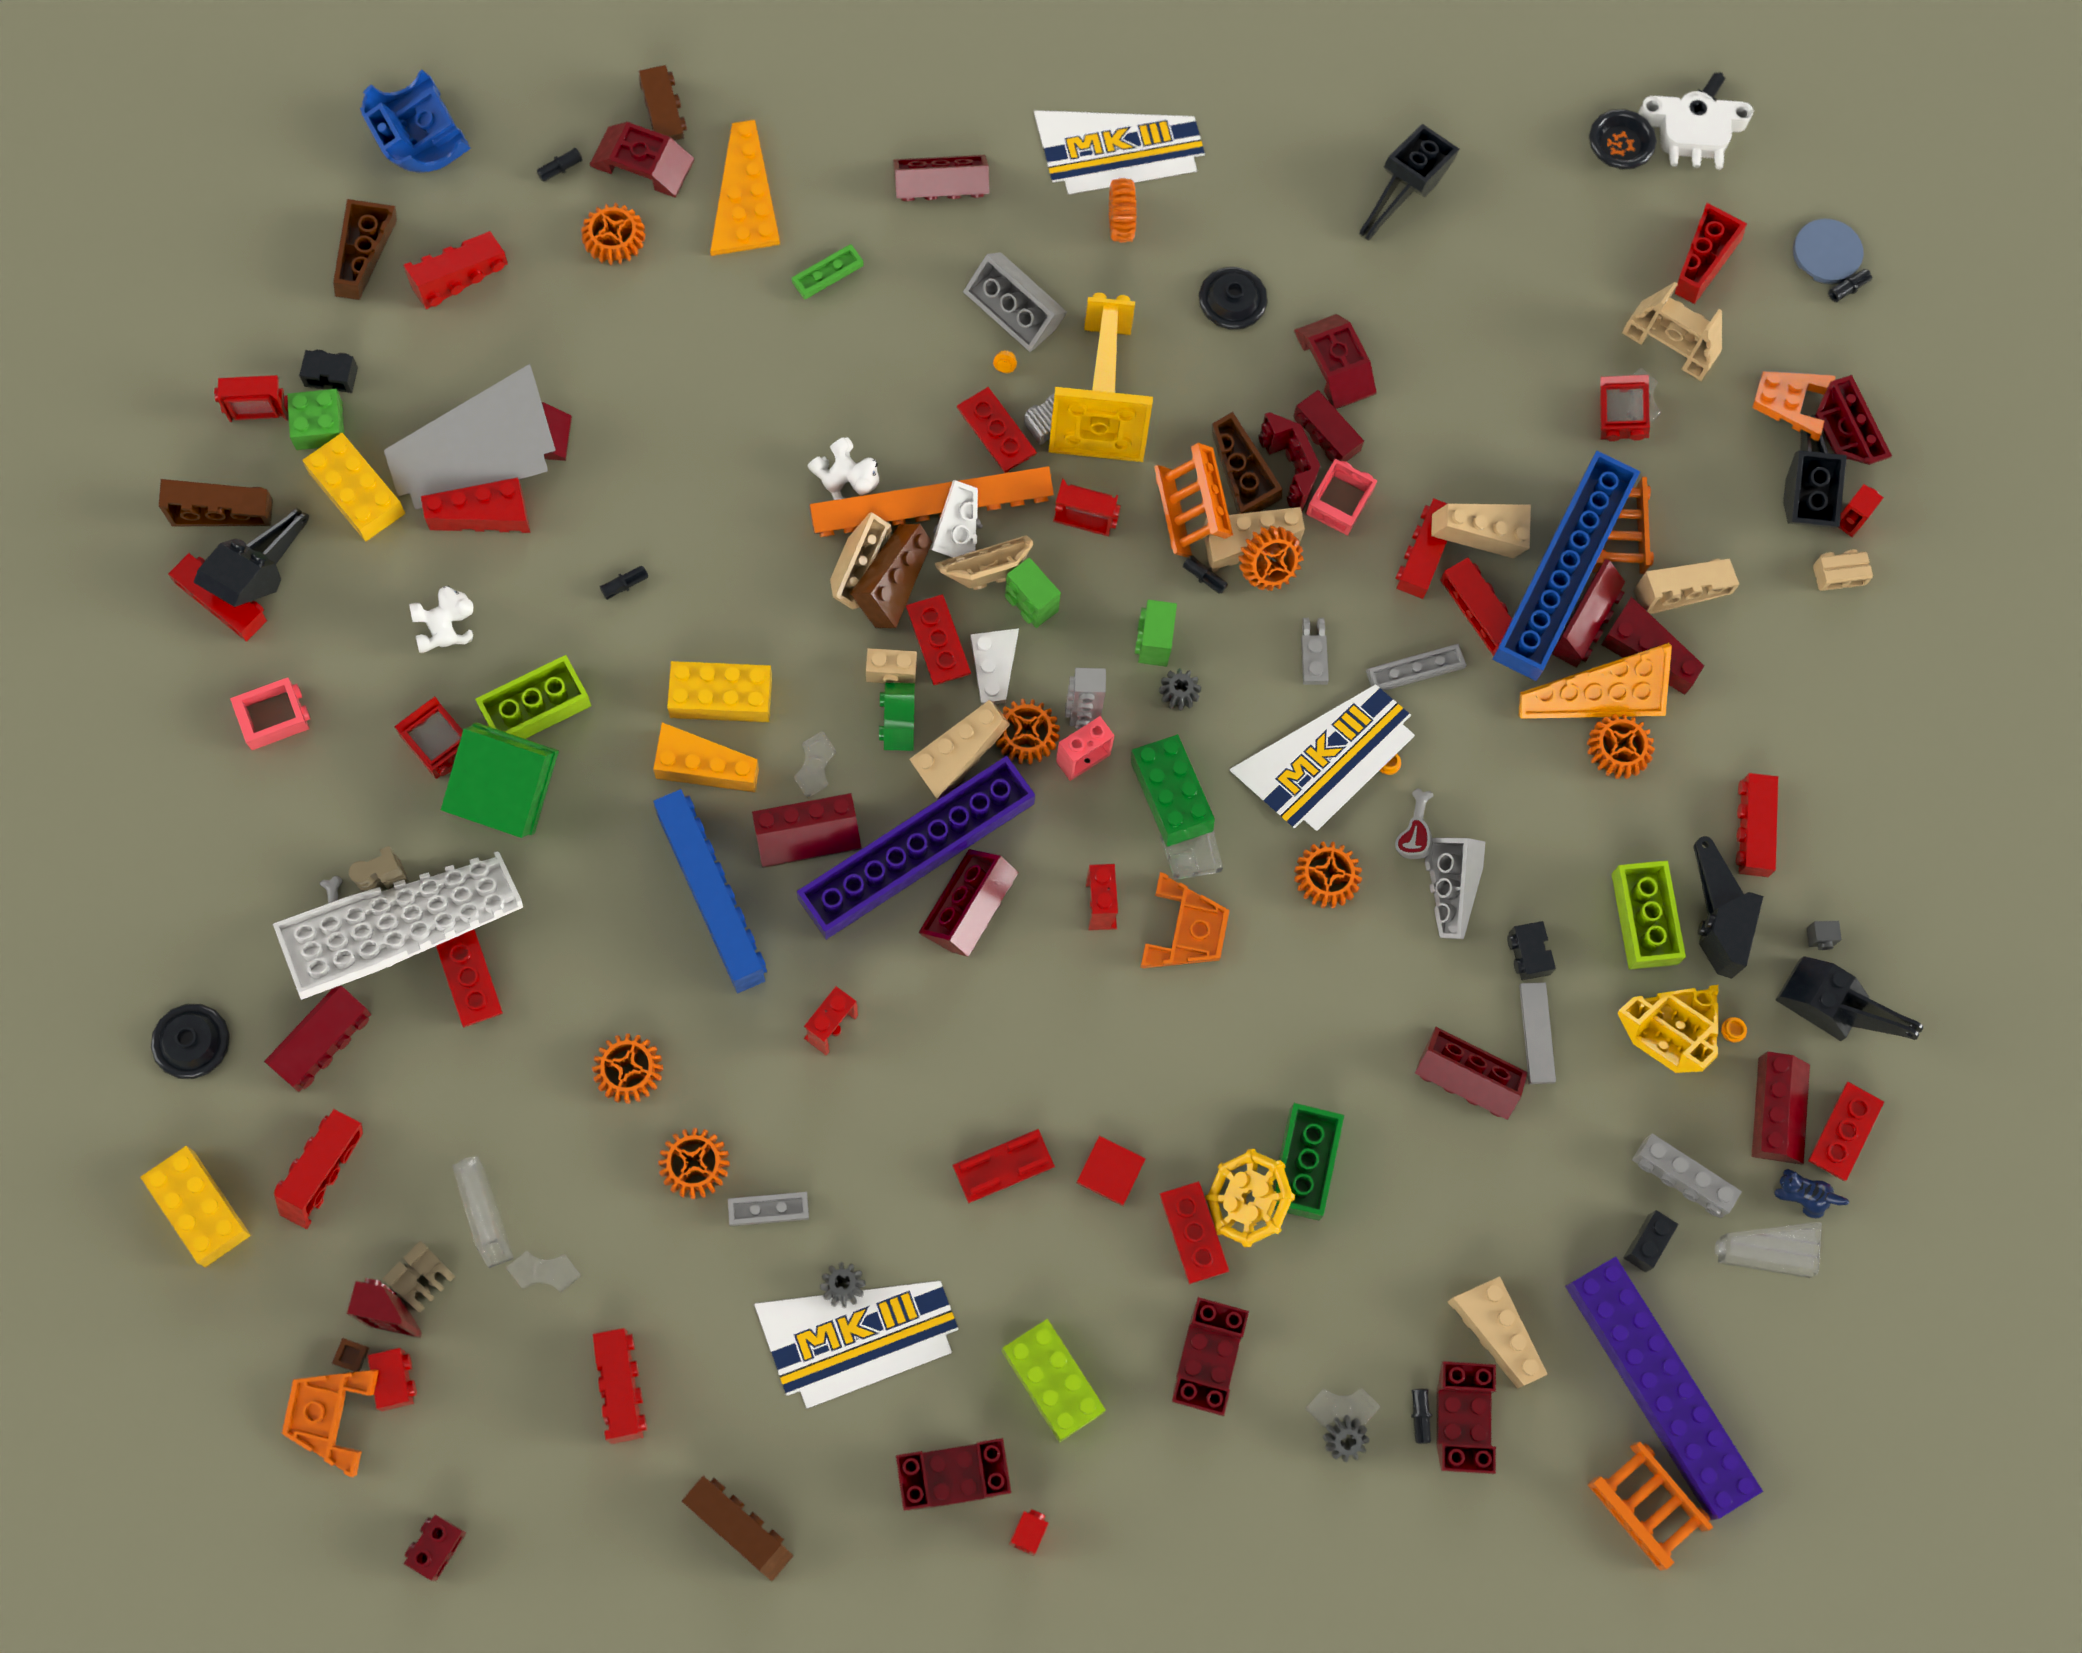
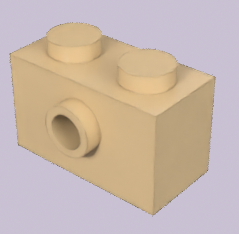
M867 649L866 682L916 684L917 651Z

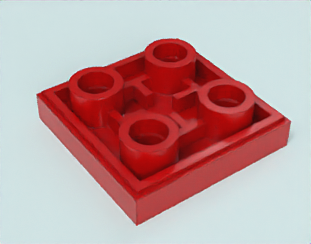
M1099 1136L1076 1184L1124 1206L1146 1158Z

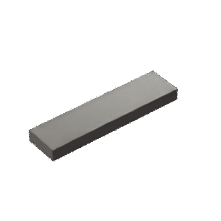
M1459 644L1368 668L1366 674L1371 687L1377 685L1385 691L1465 669L1467 665Z
M1546 982L1521 983L1519 989L1529 1084H1554L1556 1076Z

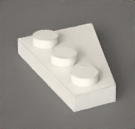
M953 480L930 550L952 558L976 551L978 488Z
M1019 628L971 634L970 639L981 706L988 700H991L994 704L1006 703Z

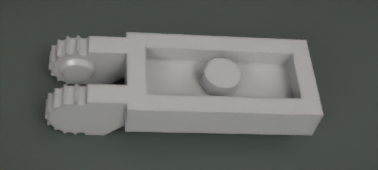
M1303 618L1301 653L1303 685H1327L1329 682L1327 637L1325 636L1324 618H1318L1316 624L1318 635H1310L1309 618Z

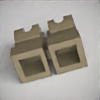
M390 846L380 849L381 856L368 862L357 861L350 866L349 877L362 892L378 887L381 889L385 886L387 889L394 888V882L405 880V883L409 882L400 859Z
M419 1241L403 1257L409 1264L408 1267L399 1261L382 1278L419 1313L425 1308L417 1299L419 1294H423L430 1302L435 1298L426 1285L422 1286L418 1282L421 1277L425 1276L429 1280L428 1284L436 1287L440 1292L444 1287L437 1281L439 1274H442L450 1282L455 1278L453 1273L422 1241Z

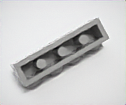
M1075 668L1074 676L1069 677L1068 694L1065 703V718H1070L1069 726H1075V728L1080 729L1101 716L1106 693V669Z
M1653 1133L1644 1139L1632 1159L1642 1170L1654 1174L1665 1185L1674 1187L1688 1200L1697 1202L1708 1213L1720 1218L1730 1213L1742 1192Z

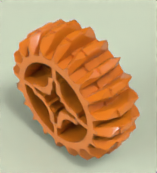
M1118 178L1113 179L1110 183V237L1113 241H1119V243L1133 241L1135 237L1137 208L1135 183L1132 179Z
M615 202L613 207L605 204V209L601 210L597 207L596 213L589 212V219H584V227H582L581 233L585 249L588 253H591L593 259L599 257L601 263L608 260L612 266L614 261H618L621 265L622 259L630 262L631 255H638V249L643 248V241L646 238L644 233L645 227L639 215H636L633 209L628 211L626 205L619 208ZM602 226H604L603 229H602L601 231H599V234L596 235L597 231H598ZM631 233L630 237L625 242H623V240L626 237H628V234Z
M1270 525L1268 530L1261 527L1260 534L1253 532L1254 538L1252 540L1246 539L1247 547H1240L1244 554L1238 556L1242 562L1239 567L1243 572V577L1252 586L1260 590L1266 588L1272 591L1274 586L1277 589H1281L1283 582L1290 585L1288 580L1290 577L1297 578L1294 572L1301 569L1298 562L1304 560L1300 554L1303 552V549L1299 545V539L1294 537L1291 531L1280 526L1276 528ZM1266 555L1270 556L1271 558L1273 557L1276 561L1267 558Z
M1021 699L1019 706L1013 701L1011 702V709L1005 706L1003 708V716L1009 724L1012 723L1014 725L1016 733L1014 738L1010 740L1005 730L998 738L996 747H1003L1001 754L1006 755L1010 753V761L1018 757L1019 764L1023 763V759H1027L1029 765L1033 763V758L1040 763L1042 755L1049 757L1050 750L1056 749L1057 745L1055 742L1059 741L1060 735L1057 734L1060 731V726L1055 724L1057 717L1051 716V708L1044 711L1043 702L1037 707L1035 706L1034 699L1030 701V704H1026L1025 699ZM1022 716H1030L1033 718L1024 719ZM1041 724L1044 725L1047 736L1043 741L1039 739L1040 735L1037 733ZM1026 729L1027 731L1029 729L1031 734H1023L1022 730ZM1023 744H1028V745H1030L1031 747L1026 748V747H1021V745H1023Z
M1615 713L1611 718L1604 717L1602 723L1597 722L1595 724V729H1592L1589 733L1591 738L1587 741V745L1591 747L1588 750V754L1595 755L1591 759V763L1598 762L1600 764L1597 767L1598 771L1604 768L1607 770L1606 776L1613 772L1615 779H1619L1621 775L1628 779L1631 774L1637 776L1640 770L1644 771L1648 767L1647 763L1652 761L1651 754H1653L1655 748L1650 746L1653 744L1654 738L1647 737L1650 734V730L1642 729L1644 722L1636 724V717L1627 720L1626 713L1622 714L1619 719ZM1617 731H1622L1626 734H1620ZM1603 739L1606 741L1605 744L1609 748V753L1604 748ZM1633 739L1637 744L1638 753L1636 752L1637 749L1633 746ZM1626 741L1625 745L1622 748H1619L1618 751H1615L1620 744L1622 745ZM1619 758L1624 760L1625 762L1617 761L1615 759Z
M1323 841L1320 843V849L1315 844L1311 845V851L1307 849L1303 851V857H1299L1297 860L1299 866H1296L1294 872L1299 874L1295 876L1294 881L1301 883L1297 888L1298 891L1305 890L1303 898L1308 899L1311 896L1313 898L1312 905H1315L1317 901H1321V908H1325L1327 902H1329L1332 909L1336 907L1337 902L1341 906L1345 905L1346 899H1353V893H1357L1359 890L1357 884L1362 882V878L1358 876L1361 874L1362 868L1355 867L1359 860L1357 858L1350 859L1353 852L1348 851L1344 853V845L1336 849L1335 842H1331L1330 846L1327 847ZM1327 858L1322 866H1309L1318 859ZM1335 861L1339 862L1345 870L1339 869ZM1329 867V872L1331 873L1332 877L1330 878L1327 884L1328 878L1325 877L1326 874L1324 873ZM1311 879L1318 881L1321 885V889L1316 887L1311 881ZM1347 883L1341 890L1330 892L1333 884Z
M629 1033L625 1035V1041H622L620 1036L616 1035L617 1043L612 1044L610 1040H607L606 1044L609 1048L607 1050L603 1047L598 1049L603 1056L594 1057V1061L600 1065L592 1067L594 1073H599L593 1079L596 1083H600L598 1086L599 1091L607 1089L605 1096L608 1099L615 1094L614 1100L617 1103L621 1101L622 1096H624L626 1104H630L631 1096H634L636 1102H640L639 1094L643 1093L648 1098L650 1094L647 1089L649 1087L652 1090L657 1089V1085L652 1081L662 1080L661 1075L655 1073L663 1071V1065L656 1064L662 1060L661 1055H654L658 1051L656 1046L648 1048L650 1040L646 1039L641 1043L640 1035H636L633 1041H631ZM630 1050L621 1059L613 1058L619 1052ZM638 1052L647 1057L649 1062L648 1070L636 1064ZM627 1064H631L633 1070L625 1073L623 1066L627 1067ZM608 1067L619 1073L618 1086L609 1081L607 1077ZM635 1078L643 1079L639 1084L628 1087L631 1080Z
M693 1128L692 1135L690 1136L687 1130L684 1129L682 1130L683 1138L680 1139L675 1133L673 1135L676 1141L674 1144L670 1141L665 1142V1145L670 1150L660 1151L661 1156L667 1159L658 1161L659 1166L666 1167L659 1171L661 1177L668 1176L663 1181L665 1186L674 1183L670 1189L672 1193L677 1192L681 1188L680 1197L682 1198L686 1196L687 1191H690L691 1199L696 1198L697 1191L700 1192L702 1198H705V1189L709 1188L712 1194L715 1193L713 1184L723 1185V1181L718 1177L728 1176V1172L721 1168L730 1166L729 1161L722 1160L729 1156L727 1150L720 1151L725 1146L723 1141L714 1144L718 1138L716 1134L711 1135L707 1139L708 1130L706 1129L702 1131L701 1136H698L697 1128ZM691 1144L703 1145L694 1152L682 1150V1148ZM710 1149L715 1154L716 1160L713 1172L704 1164ZM676 1155L684 1162L678 1178L673 1172V1161ZM687 1158L692 1161H696L700 1158L698 1162L701 1168L696 1166L691 1167ZM694 1175L706 1177L705 1180L698 1183L685 1182Z

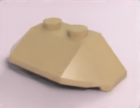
M872 512L865 517L848 537L830 578L833 598L851 609L860 607L850 594L891 537V525Z
M1027 535L937 562L935 566L940 573L968 588H973L974 590L982 589L987 586V583L993 581L997 583L1005 582L1007 574L1024 562L1033 546V541Z

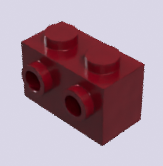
M434 1514L433 1518L428 1517L422 1525L420 1532L423 1534L417 1543L412 1542L404 1555L407 1558L404 1564L430 1581L436 1582L467 1532L441 1516ZM443 1530V1536L439 1539V1533ZM427 1555V1561L424 1563L423 1558Z

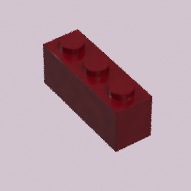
M1319 390L1296 405L1293 415L1296 423L1301 424L1310 434L1311 440L1323 448L1331 462L1335 459L1347 462L1361 451L1364 440Z

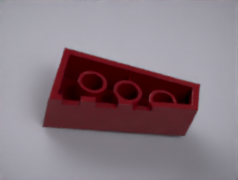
M1632 596L1601 644L1620 657L1625 658L1670 643L1672 649L1668 685L1684 695L1693 686L1704 668V665Z

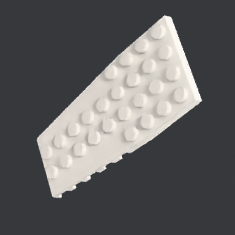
M494 852V858L479 861L478 857L469 860L471 865L455 869L454 865L444 867L446 872L431 877L429 872L419 875L420 880L408 884L405 883V880L394 882V888L381 891L380 887L351 895L274 923L275 932L300 999H305L390 967L395 963L523 908L522 900L500 853Z

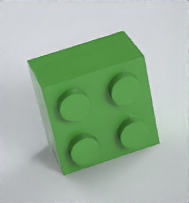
M337 389L287 394L290 439L296 450L320 448L340 433L344 434L343 402Z
M1030 557L1006 576L1005 597L1012 606L1016 605L1019 608L1022 618L1028 624L1032 623L1037 628L1059 611L1061 592Z
M1148 599L1146 608L1141 607L1137 630L1138 636L1135 645V654H1139L1138 663L1167 667L1172 649L1177 603Z

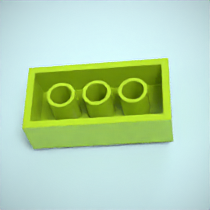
M567 655L475 699L489 727L524 739L592 706L588 694Z
M1668 860L1618 865L1611 875L1629 970L1678 965L1686 958Z
M1048 1319L1002 1348V1353L1059 1443L1105 1413L1106 1409Z

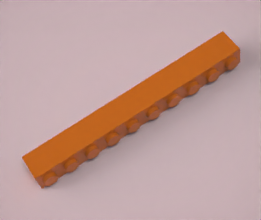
M1049 466L959 480L961 483L978 488L977 508L986 506L987 511L1001 509V504L1010 503L1011 507L1025 505L1024 500L1034 499V503L1047 502L1048 496L1054 495ZM952 482L810 504L814 534L819 533L820 537L833 536L834 530L840 529L844 530V534L852 533L871 512L884 521L891 522L892 526L906 524V519L915 518L916 522L930 520L929 515L939 514L940 518Z

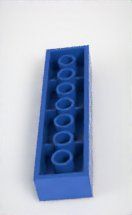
M680 789L654 800L653 803L658 819L737 994L765 982L764 973L767 972L763 956L760 951L755 953L757 947L751 930L744 929L747 925L740 906L734 907L737 905L735 895L730 884L724 885L727 883L725 873L720 862H714L717 861L714 854L715 851L710 840H704L707 839L704 832L705 829L700 818L696 815L690 796H684Z

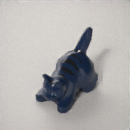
M1790 1169L1784 1170L1783 1176L1780 1178L1782 1188L1776 1189L1774 1192L1775 1196L1780 1200L1793 1201L1803 1205V1213L1810 1218L1823 1217L1830 1204L1839 1206L1849 1204L1848 1199L1834 1194V1189L1830 1184L1821 1180L1812 1181Z

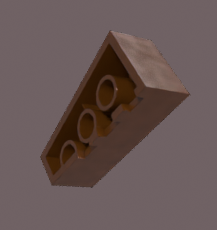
M347 199L333 281L335 297L360 300L396 224V206Z
M1231 412L1212 423V435L1237 513L1260 512L1281 500L1282 487L1235 414Z
M161 479L159 508L171 526H271L273 499L267 489L262 487L251 488Z
M899 524L850 593L875 628H896L932 544V540L921 524Z
M702 1476L682 1499V1502L755 1568L773 1581L794 1556L781 1544L784 1539L773 1529L769 1533L761 1526L765 1522L753 1511L750 1515L746 1514L742 1510L745 1504L735 1495L728 1498L723 1493L726 1487L713 1477L709 1481L705 1476Z

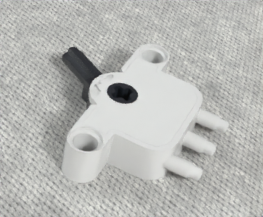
M1715 72L1703 90L1698 89L1696 92H1690L1681 100L1678 97L1649 96L1643 101L1638 114L1647 119L1652 127H1660L1661 148L1669 154L1671 166L1678 165L1679 156L1692 157L1694 168L1700 167L1701 157L1714 158L1716 169H1722L1724 151L1731 140L1732 132H1741L1748 125L1753 115V108L1750 104L1738 101H1716V98H1714L1725 82L1723 73Z

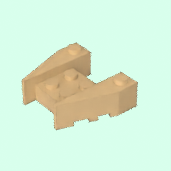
M1674 282L1641 301L1622 333L1641 345L1648 335L1654 337L1688 358L1682 370L1702 381L1722 351V310L1718 309L1711 321L1706 320L1703 315L1693 312L1685 307L1683 303L1670 298L1677 286V283Z

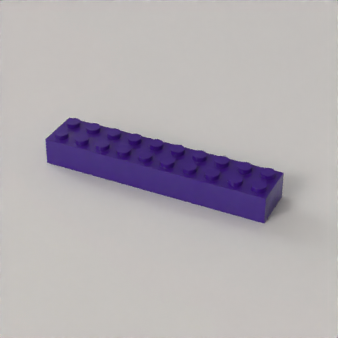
M1005 756L797 891L798 900L827 940L1034 805L1035 794L1008 756Z
M1615 1256L1566 1285L1567 1291L1702 1509L1709 1515L1710 1521L1720 1519L1762 1493L1763 1490L1617 1257Z

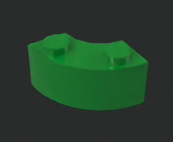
M885 683V692H880V707H884V726H879V741H884V750L914 751L915 683Z

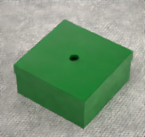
M477 722L473 723L472 726L463 729L440 810L520 838L535 834L559 750Z

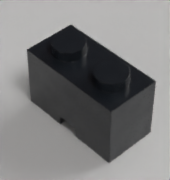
M319 349L314 351L305 350L299 376L304 387L324 389V386L328 385L333 386L332 389H337L339 392L352 393L358 366L354 357L346 353L332 354Z
M1540 921L1514 926L1507 936L1510 950L1514 951L1516 958L1514 959V968L1516 973L1520 974L1521 981L1551 975L1556 970L1552 951L1545 948L1544 942L1548 941L1544 922Z
M1657 1210L1650 1213L1623 1258L1645 1273L1653 1269L1679 1224Z

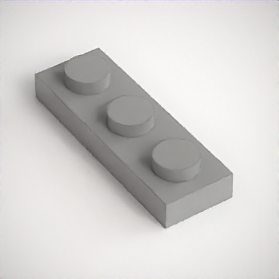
M807 1192L728 1199L730 1226L809 1220Z

